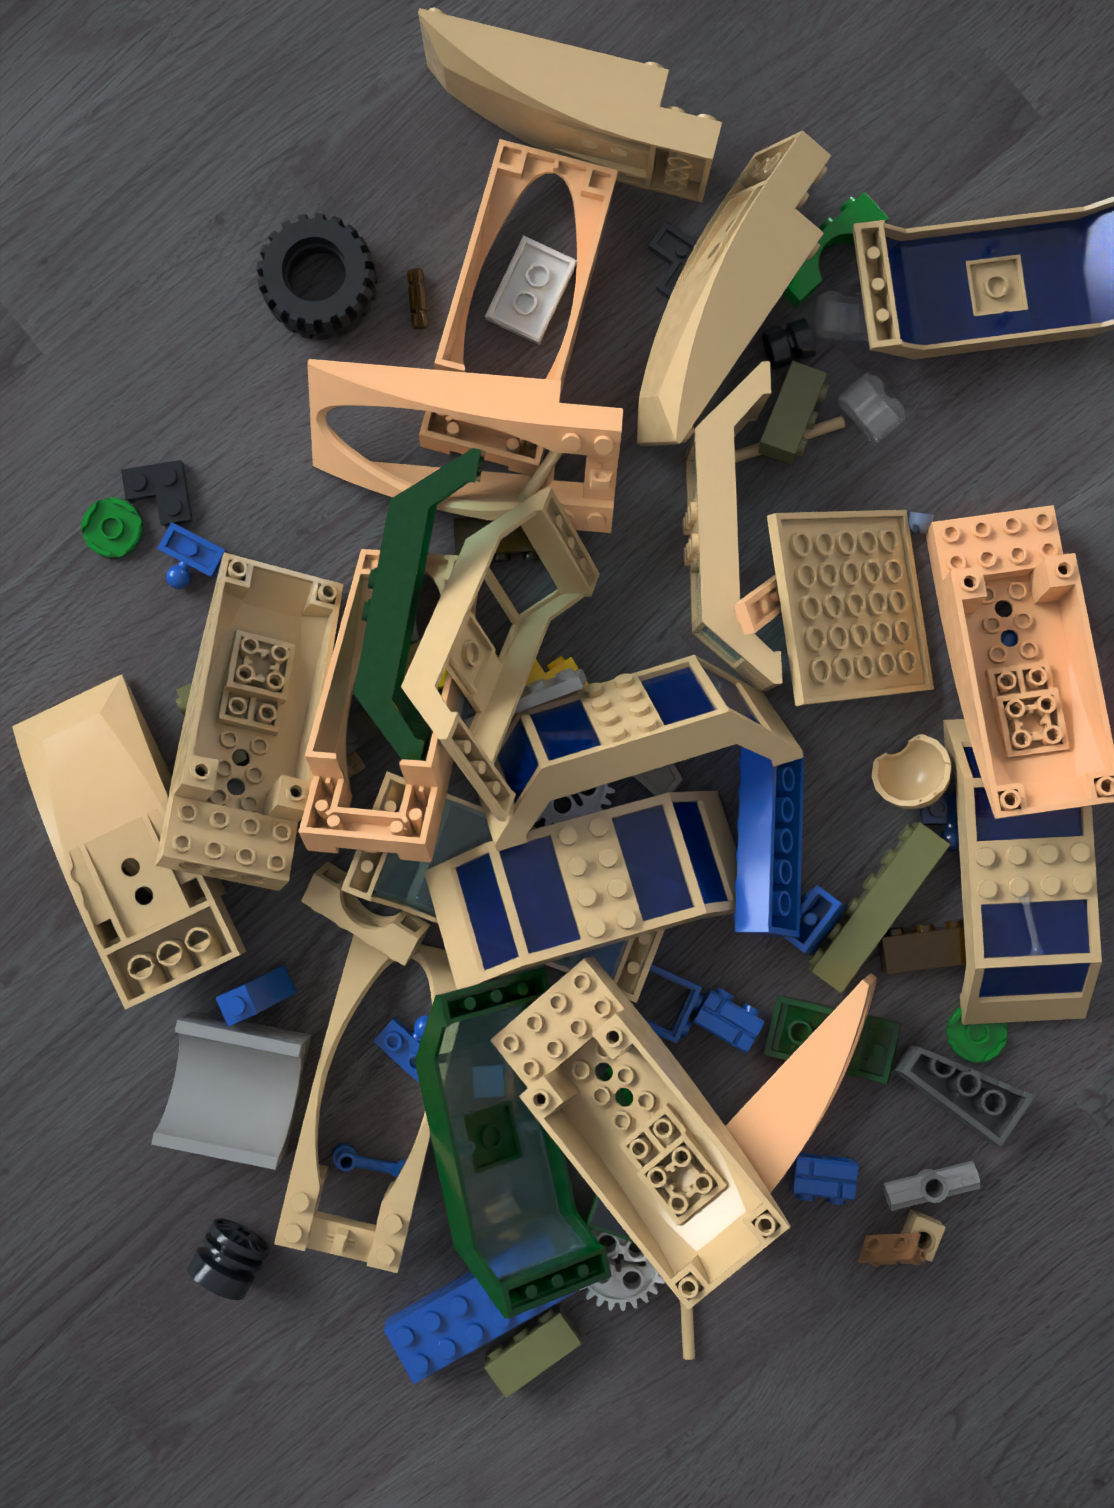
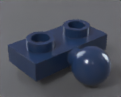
M943 793L932 805L920 808V822L923 825H946V829L941 833L940 837L950 844L947 851L954 852L959 850L956 793ZM974 794L976 825L984 824L983 794Z

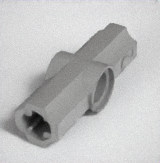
M968 1161L937 1170L924 1169L917 1175L883 1183V1190L889 1209L894 1211L925 1202L939 1203L948 1196L980 1189L981 1182L974 1162ZM937 1179V1188L932 1192H926L925 1187L928 1181Z

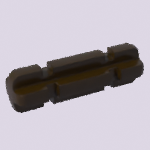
M420 268L409 269L407 271V280L410 285L408 286L410 311L413 313L411 315V324L413 329H425L428 327V316L425 313L427 312L425 287L422 285L424 284V273Z

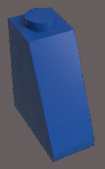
M283 965L227 990L217 996L216 1000L227 1025L231 1026L292 996L297 991L286 966Z

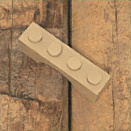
M327 861L313 874L301 902L311 907L313 911L332 920L340 928L356 935L366 944L388 955L393 961L405 966L417 953L431 925L404 910L393 916H380L370 912L360 903L357 896L341 891L347 873Z

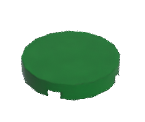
M115 497L101 501L98 500L91 504L84 513L81 523V530L87 546L96 554L110 559L123 558L132 553L141 543L144 533L143 520L138 510L127 501Z
M961 1006L955 1009L948 1019L946 1027L947 1041L953 1052L965 1061L975 1063L989 1062L997 1057L1006 1046L1007 1022L963 1025L961 1022Z

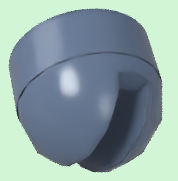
M910 512L908 520L910 529L914 533L919 531L921 534L927 533L929 526L934 520V515Z

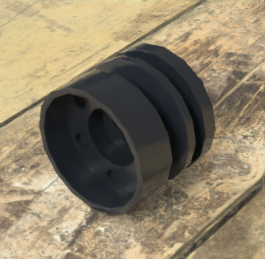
M217 1218L214 1219L209 1228L210 1232H207L203 1239L206 1247H198L187 1267V1271L198 1284L212 1293L231 1300H242L254 1281L255 1277L252 1271L260 1270L263 1264L262 1260L267 1258L270 1247L262 1237L245 1226L228 1219Z

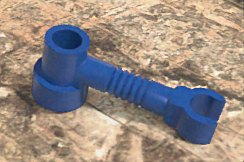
M349 1143L337 1144L331 1154L334 1165L344 1172L350 1171L355 1167L386 1173L398 1177L400 1169L404 1167L407 1159H403L398 1162H390L359 1156L356 1154L354 1147ZM343 1157H350L347 1162H341Z

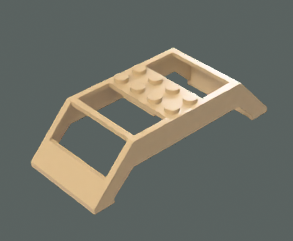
M551 487L543 488L465 540L401 685L403 691L498 821H506L516 794L505 782L494 766V763L549 623L582 598L592 596L600 575ZM519 526L523 528L558 588L520 614L516 611L489 567L500 540ZM483 580H485L512 623L498 658L494 653L496 649L470 611ZM445 669L450 673L476 711L469 729L461 719L459 712H451L437 690Z

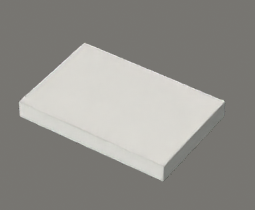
M523 235L488 308L485 320L540 345L577 267V260Z

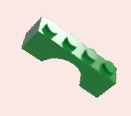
M865 192L857 199L854 196L850 197L841 206L840 210L842 213L835 219L830 216L820 225L819 229L824 234L818 241L820 244L819 249L812 258L804 261L782 294L795 309L819 288L822 277L818 262L820 254L825 249L840 243L855 245L852 225L855 223L885 220V223H887L889 217Z

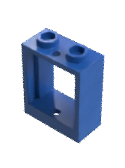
M652 963L649 971L689 989L671 1029L643 1017L657 1035L677 1044L679 1038L684 1039L689 1031L691 1021H688L692 1009L697 1011L703 1000L704 994L700 992L702 987L690 979Z

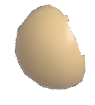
M919 734L908 740V745L901 752L892 755L885 753L874 760L872 780L875 790L887 802L902 809L912 810L927 807L935 803L948 788L952 771L951 761L947 750L938 740Z

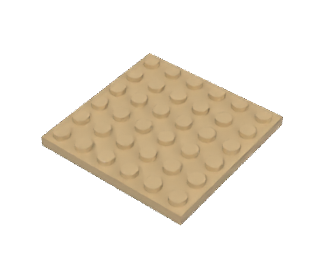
M907 510L795 512L768 515L767 521L795 706L933 690V678Z

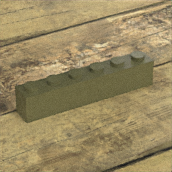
M914 822L912 825L907 824L898 836V839L901 841L894 850L890 848L880 860L882 867L877 874L871 873L862 885V888L865 889L858 899L854 897L848 903V907L844 911L847 915L840 924L836 922L826 935L828 941L822 949L817 947L808 959V962L811 964L807 969L840 993L847 987L950 846L948 842L921 822Z

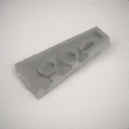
M568 668L557 673L553 678L547 680L539 679L528 684L523 689L514 714L584 688L587 678L583 669L573 671L572 668ZM472 706L464 719L468 729L476 714Z

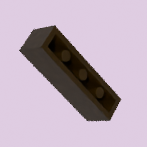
M474 517L454 518L455 555L460 554L468 537L493 521ZM519 526L500 540L493 557L494 562L511 561V556H523V560H540V557L523 528Z
M994 915L982 916L984 958L1009 957L1005 922L995 920ZM964 919L945 921L946 926L935 928L934 923L915 925L916 930L905 932L903 927L889 928L878 943L882 972L895 974L966 964Z

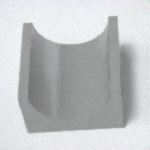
M198 1011L189 1012L176 1022L175 1032L179 1035V1053L175 1077L165 1112L153 1133L151 1145L276 1170L288 1152L311 1034L247 1021H240L228 1026L225 1018L222 1016Z

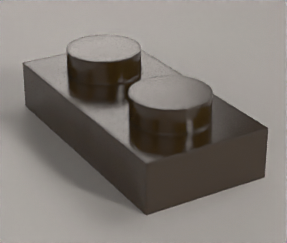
M365 709L348 719L347 756L383 735Z

